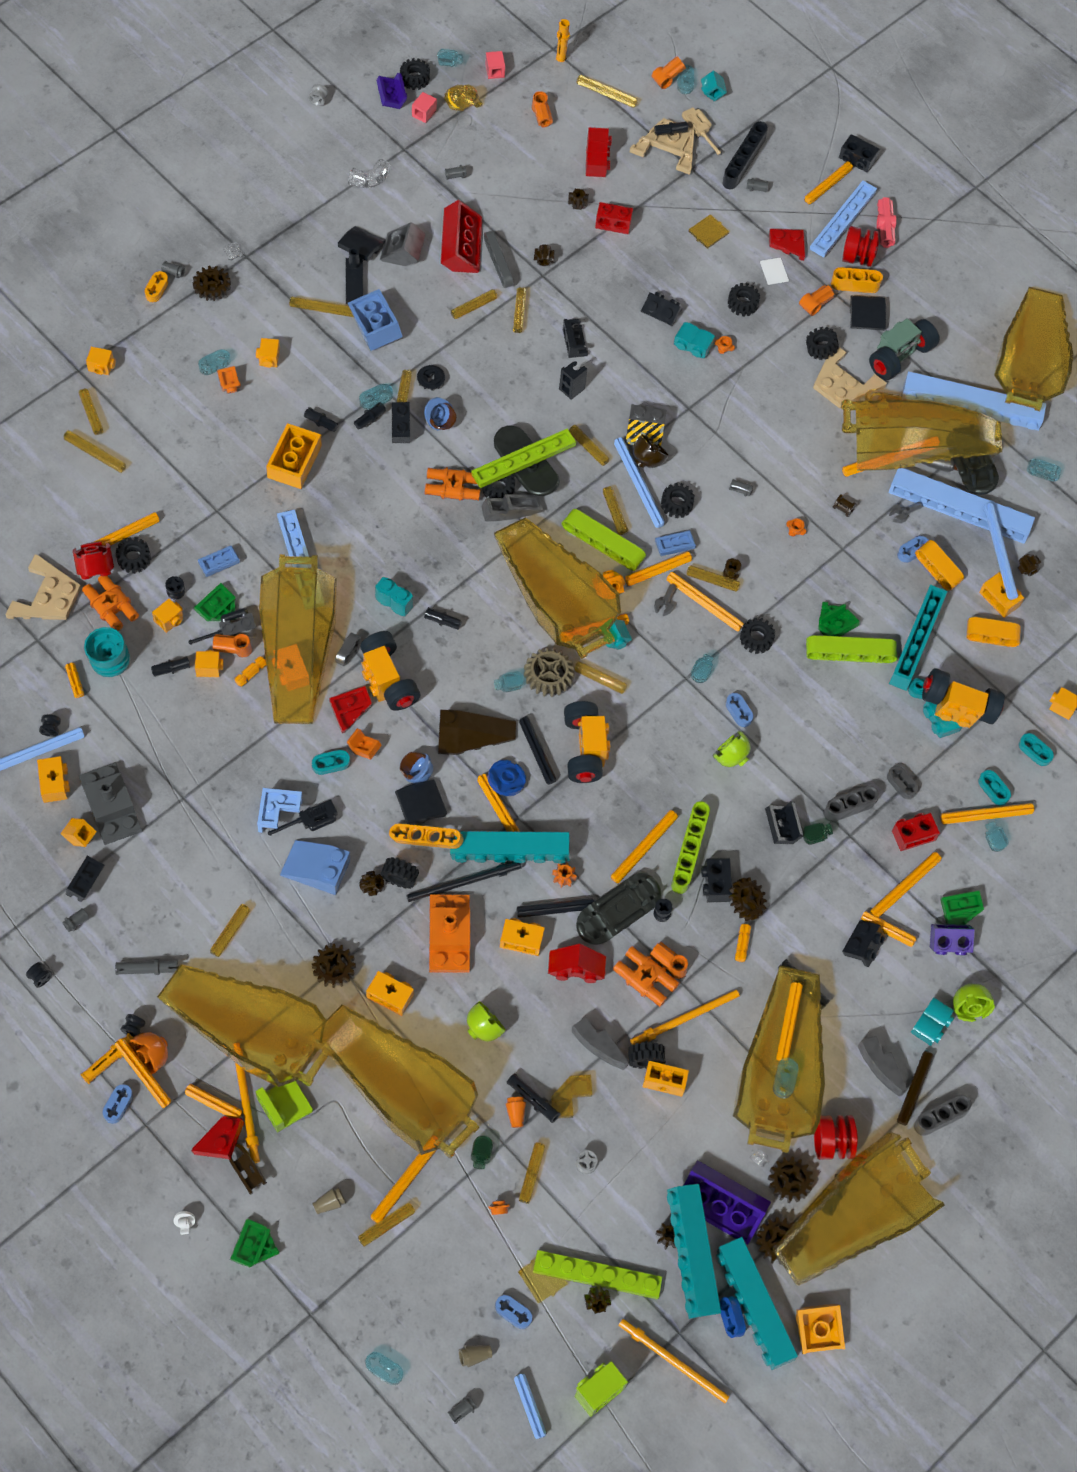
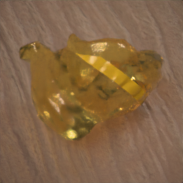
M469 84L455 85L447 89L444 94V100L452 110L464 111L470 105L478 108L483 104L479 99L477 90Z

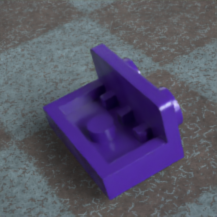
M397 73L394 79L378 76L376 81L382 106L400 109L407 100V93L405 92L401 73Z

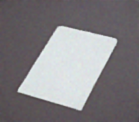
M781 258L760 261L768 285L789 281Z

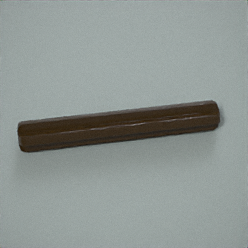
M929 1051L922 1053L897 1118V1122L901 1125L906 1126L908 1124L934 1057L933 1053Z

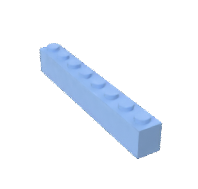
M909 371L901 396L902 399L908 401H915L925 405L941 407L942 409L958 411L1038 431L1043 423L1046 403Z
M898 467L888 492L914 503L920 502L922 506L989 531L984 505L992 502L995 506L1002 536L1023 544L1030 533L1035 517L1027 513L1016 511L1011 507L1000 505L992 500L984 499L976 494L965 492L960 488L949 486L941 481L933 480L925 475H920Z

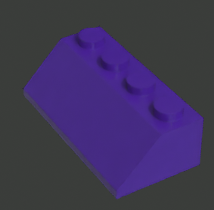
M697 1160L683 1186L699 1184L705 1221L736 1239L743 1237L745 1244L748 1245L771 1201Z

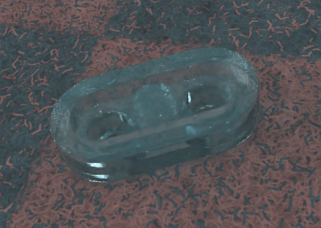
M684 64L686 68L677 75V89L682 94H690L694 88V69L692 66Z
M380 384L362 392L359 397L360 406L369 410L378 402H381V404L389 402L393 398V389L388 384Z
M782 1059L776 1069L773 1092L782 1099L790 1097L795 1088L798 1065L793 1059ZM784 1069H788L790 1073H786ZM780 1087H784L786 1091H782Z

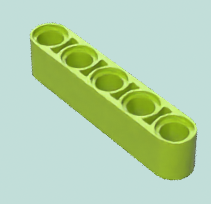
M572 509L562 522V526L566 531L629 570L635 571L646 557L645 552L641 548L577 509Z
M814 635L806 638V656L812 660L893 663L897 661V642L893 639Z
M702 801L696 802L692 808L672 879L671 887L677 894H683L689 888L708 820L710 808L707 803ZM701 811L704 815H698L696 812ZM696 828L700 832H693L691 829ZM692 845L695 849L690 850L686 846ZM686 862L690 867H684L681 863ZM677 880H683L686 884L681 885Z

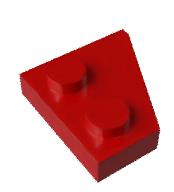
M769 230V246L771 248L781 250L788 255L790 253L799 256V260L804 261L803 230Z
M365 686L329 698L342 734L372 705Z
M222 1116L192 1148L193 1154L231 1159L244 1124L242 1118Z

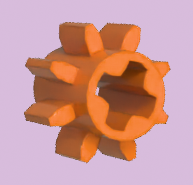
M568 862L565 865L558 863V870H553L552 875L556 876L553 882H558L560 888L565 885L571 887V880L575 881L577 877L573 874L575 867L571 868Z

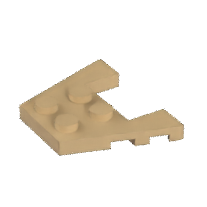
M663 118L656 125L669 124V122H676ZM653 127L646 136H642L639 139L638 143L630 147V153L644 157L649 146H654L680 156L681 158L676 166V170L690 175L694 129L688 127L686 133H676L673 136L670 134L657 136L654 133Z
M839 347L837 353H833V357L829 355L828 359L825 360L813 389L841 409L858 401L859 398L865 395L869 396L876 390L884 389L887 383L876 374L864 385L837 365L846 355V352Z
M35 554L28 567L29 572L45 576L32 605L29 606L12 600L5 614L6 618L23 617V619H31V617L48 620H67L81 590V586Z

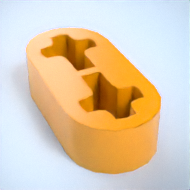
M158 271L152 275L144 290L147 301L157 302L161 299L169 283L165 272Z

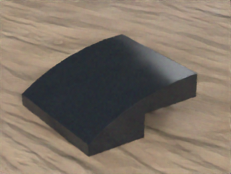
M354 226L339 240L338 247L347 252L351 248H357L359 250V258L368 261L374 253H378L385 240Z
M850 296L851 329L882 331L886 329L885 298Z
M435 780L412 784L395 791L406 823L409 825L423 824L428 819L445 817L447 814Z

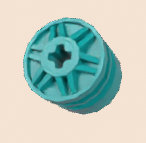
M102 627L95 629L86 638L84 650L93 670L103 677H114L126 670L130 663V654L119 631L111 627Z

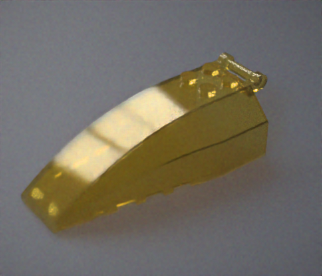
M1033 287L1028 288L1003 338L997 356L994 376L1006 393L1005 403L1027 406L1040 412L1043 402L1064 393L1072 372L1073 348L1072 343L1069 341L1070 332L1067 330L1068 322H1066L1063 295Z
M845 399L841 402V408L843 409L842 432L856 433L857 471L893 470L912 467L916 463L927 462V464H931L934 460L945 459V461H949L953 457L963 456V458H968L975 455L999 453L1003 450L1001 422L970 409L922 400L883 399L851 401ZM851 410H856V424L851 423Z
M526 517L494 532V537L533 616L557 645L575 649L579 657L583 659L592 651L615 642L609 629L621 613L620 596L618 591L599 571L587 562L579 560L573 552H568L561 543H556L549 534L544 533L541 528ZM600 636H603V638L591 643L586 647H583V645L591 642L592 640Z
M280 554L279 567L261 576L259 611L274 723L313 724L325 666L335 630L337 610V578L318 569V555L296 557ZM286 564H312V567H311V568H294V567H285V565H286Z
M181 964L157 996L175 1014L240 1067L277 1087L297 1080L307 1086H311L314 1082L313 1078L325 1060L331 1057L334 1052L331 1048L322 1044L326 1019L318 1007L285 990L265 985L259 986L249 981L243 982L236 980L234 977L229 976L227 978L219 976L214 972H205L202 969ZM318 1051L321 1052L307 1074H304L303 1072Z
M784 966L779 967L737 1085L733 1117L749 1129L748 1145L758 1144L780 1149L782 1152L788 1153L792 1138L813 1135L818 1127L825 1088L820 974ZM797 982L803 985L789 1059L787 1062H781L776 1057L791 983ZM756 1131L784 1137V1140L778 1141L756 1136Z
M341 1005L313 1033L390 1130L419 1154L423 1155L440 1149L447 1157L452 1158L457 1148L473 1132L475 1133L479 1129L478 1124L469 1118L478 1097L475 1083L443 1057L424 1047L421 1048L413 1044L411 1040L396 1035L394 1031L379 1026L377 1022L366 1019L365 1016L344 1005ZM464 1123L467 1127L448 1146L445 1142Z
M889 1132L859 1153L820 1193L776 1245L773 1251L796 1286H800L824 1274L827 1270L838 1267L839 1264L849 1259L852 1260L858 1257L857 1255L867 1250L876 1248L877 1245L887 1240L890 1241L912 1230L945 1206L942 1201L933 1198L920 1184L931 1172L921 1162L912 1148V1142L908 1137L896 1145L895 1143L901 1139V1136ZM905 1150L918 1170L916 1175L902 1156V1151Z

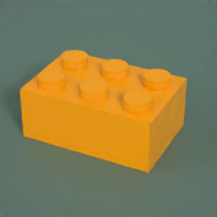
M287 423L266 466L267 478L302 489L322 447L321 434Z

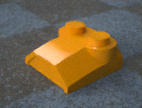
M839 1304L796 1309V1322L799 1328L802 1354L845 1349Z

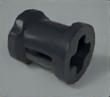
M659 899L656 902L653 915L657 921L666 922L671 917L673 908L670 900Z

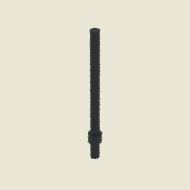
M521 863L501 864L488 871L407 894L406 897L408 902L498 875L502 877L509 872L522 869Z

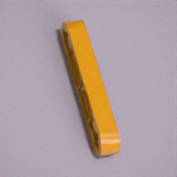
M395 824L389 830L390 837L400 844L457 849L463 843V836L456 829ZM401 830L404 834H399L397 837L395 834ZM416 831H421V837L414 840L413 834ZM438 832L440 834L439 839L432 842V834ZM454 835L457 837V840H453V843L449 839H445V836L447 838H454Z

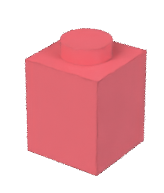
M502 51L486 52L485 65L488 79L505 78V63Z
M422 92L412 104V117L427 123L437 110V99Z

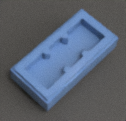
M690 530L655 538L660 556L695 549L696 547Z
M232 545L198 559V564L206 577L240 563V559Z

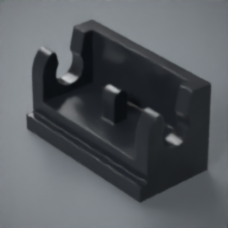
M580 319L563 320L562 330L568 358L588 356Z
M577 361L561 368L559 390L570 400L585 390L588 369L583 366L579 370H574L573 367L577 365Z
M87 855L67 887L66 895L69 897L73 895L78 898L79 902H82L105 865Z

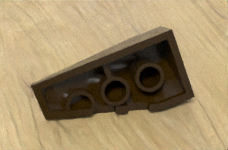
M440 710L438 754L459 755L465 751L479 750L484 746H495L516 740V721L460 710Z

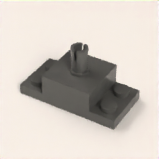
M116 762L78 775L104 845L142 832L133 803Z

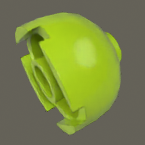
M741 730L737 732L739 734L737 737L732 735L717 749L720 751L718 754H713V757L722 766L735 767L739 765L741 767L749 760L747 756L750 753L751 745Z
M966 984L956 991L953 998L954 1011L958 1019L973 1022L976 1021V1017L980 1016L984 1019L995 1008L990 991L981 984Z
M481 1001L477 1002L468 1012L467 1024L470 1029L467 1031L475 1040L479 1038L482 1041L490 1042L500 1037L506 1029Z

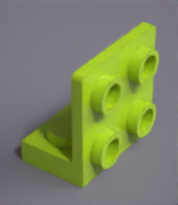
M293 1077L266 1092L263 1087L255 1091L257 1100L277 1133L313 1112L312 1107Z

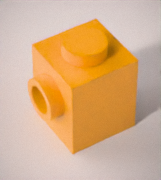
M261 338L260 348L256 349V358L259 359V366L277 367L280 353L278 339Z
M91 346L86 363L88 371L99 375H109L111 369L115 367L116 360L113 358L111 350Z
M167 599L152 612L153 620L167 633L173 627L180 625L183 620V609L177 602L174 603Z
M214 650L196 651V677H219L220 670H223L224 661L220 659L219 652Z
M1061 687L1058 693L1054 692L1049 700L1052 703L1049 710L1069 720L1077 708V695Z
M71 818L60 834L73 846L86 847L97 831L84 819Z

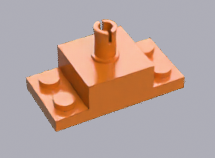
M430 895L429 972H470V895Z

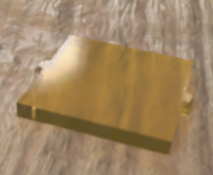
M708 215L688 231L696 238L697 242L702 243L707 249L729 234V231L721 225V222H718L712 215Z
M531 1260V1263L519 1270L518 1273L539 1304L550 1296L554 1297L556 1292L568 1284L565 1279L533 1273L535 1261Z

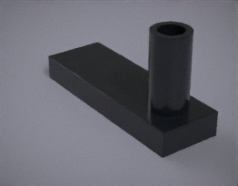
M357 248L349 249V258H346V304L363 296V259L359 258V250Z

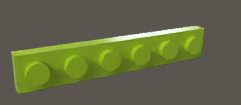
M567 428L472 470L471 475L478 486L482 488L576 446V441Z
M537 1250L533 1273L597 1287L601 1286V1288L653 1299L659 1298L662 1282L661 1276Z

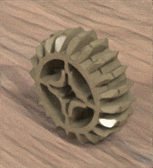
M547 647L545 652L539 649L537 654L532 653L531 658H528L527 664L524 665V678H526V684H530V689H536V694L543 692L544 697L547 693H550V696L553 697L554 693L560 695L561 690L566 692L567 688L572 685L575 676V668L572 666V660H568V654L562 656V650L556 653L555 648L549 651ZM536 667H538L540 671L538 677L534 672ZM560 668L564 672V676L562 678L559 676L558 673Z

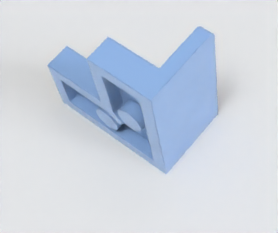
M263 788L257 822L258 832L263 833V827L277 829L280 811L300 813V807L303 802L302 792Z

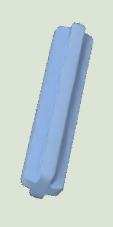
M519 1374L514 1377V1381L534 1437L536 1439L546 1436V1430L526 1375Z

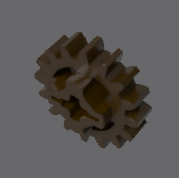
M208 266V269L202 267V272L197 271L196 276H193L192 283L195 294H199L200 298L205 296L206 301L210 298L215 301L216 297L222 299V294L227 296V291L231 290L229 273H224L223 268L218 270V266H215L214 269H211V266Z
M751 877L742 878L732 883L733 888L729 889L732 895L729 896V899L733 901L730 906L735 907L734 913L739 912V918H745V921H752L762 916L763 910H766L764 903L767 902L763 898L766 893L761 892L762 885L757 886V880L751 881Z
M335 943L332 944V948L325 945V951L318 949L319 956H313V961L315 962L312 963V969H315L313 975L318 976L317 981L319 983L324 981L325 987L331 983L333 988H335L336 983H339L342 987L344 980L350 982L349 975L354 976L353 969L356 968V963L353 962L355 958L354 955H350V949L343 951V945L336 948ZM342 957L346 960L347 965L342 962ZM320 966L326 970V974L321 971Z
M791 1156L789 1161L783 1157L782 1163L776 1161L775 1167H771L770 1172L772 1174L768 1176V1180L772 1181V1183L769 1184V1188H775L773 1195L780 1194V1201L785 1197L787 1202L790 1203L792 1198H794L797 1203L800 1201V1196L805 1199L807 1197L806 1192H811L812 1188L809 1185H812L814 1180L809 1177L812 1176L813 1172H807L808 1164L801 1165L802 1159L795 1162L793 1156ZM786 1167H793L792 1169L788 1170L784 1169ZM789 1177H792V1178H793V1182H792V1183H790V1182L788 1181V1180H789Z
M776 1217L774 1222L768 1219L767 1225L762 1224L760 1226L762 1231H758L756 1234L760 1237V1239L756 1240V1244L761 1245L758 1252L764 1251V1259L770 1257L772 1264L775 1260H778L779 1265H782L784 1259L789 1263L791 1256L797 1257L798 1253L795 1250L800 1251L802 1248L801 1245L797 1244L802 1241V1237H797L800 1230L793 1229L794 1222L788 1225L787 1218L780 1222L779 1217ZM769 1231L770 1239L766 1242V1233ZM777 1238L778 1240H780V1239H784V1240H783V1242H782V1244H781L780 1242H777V1243L774 1242L775 1239ZM790 1240H792L791 1250H789L788 1242Z

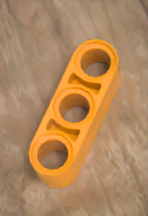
M838 267L833 272L830 284L835 290L876 293L880 289L883 275L877 270Z
M928 540L916 550L915 555L945 590L951 591L964 580L963 573L935 541Z
M971 617L967 623L966 638L975 642L1017 647L1020 645L1021 626L1011 622Z

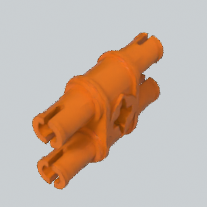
M448 467L444 469L428 468L427 479L442 480L444 484L426 483L425 495L441 496L442 499H459V501L463 499L479 501L480 489L464 488L463 486L465 483L477 484L471 472H466L464 469H448Z
M100 576L98 578V582L106 590L100 595L91 584H87L82 588L83 593L90 600V606L98 612L100 619L106 621L111 628L117 631L123 628L122 622L115 615L120 611L126 615L130 622L135 621L139 617L138 612L131 605V599L126 597L121 587L114 584L109 576Z
M631 946L625 956L636 963L638 969L633 971L619 960L614 966L613 971L624 978L627 983L626 985H630L638 991L641 997H648L661 1007L667 1000V997L654 988V984L660 982L673 993L679 986V982L666 973V968H662L651 959V956H645L634 946ZM650 973V977H646L642 980L643 975L646 976Z

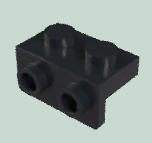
M649 292L641 312L673 326L679 312L682 311L681 306H679L680 303L673 299L668 301L664 299V295L655 292V294Z
M789 802L785 806L769 805L765 808L774 844H794L803 837V830L795 802Z
M859 920L842 952L844 956L861 960L864 966L869 967L872 961L875 960L880 946L884 944L886 935L880 925Z

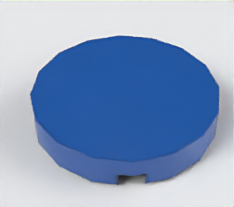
M509 760L495 762L488 771V783L500 795L515 796L525 786V772L518 764H513Z

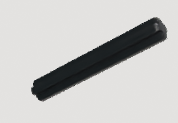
M529 717L520 718V726L546 784L555 783L556 776Z
M585 898L517 906L516 912L517 916L522 918L582 911L592 904L594 899Z

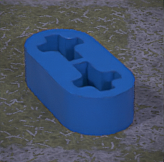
M734 1296L723 1297L719 1303L725 1331L731 1338L742 1337L745 1334L746 1326L739 1301Z

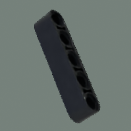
M758 121L754 123L725 169L722 184L726 189L731 190L737 187L764 144L768 131V125L765 122Z

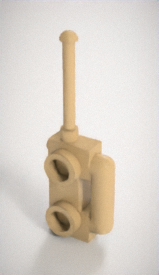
M694 107L682 112V118L690 128L694 129V134L698 137H704L716 151V154L720 155L721 151L718 150L706 135L712 124L700 109L695 110Z

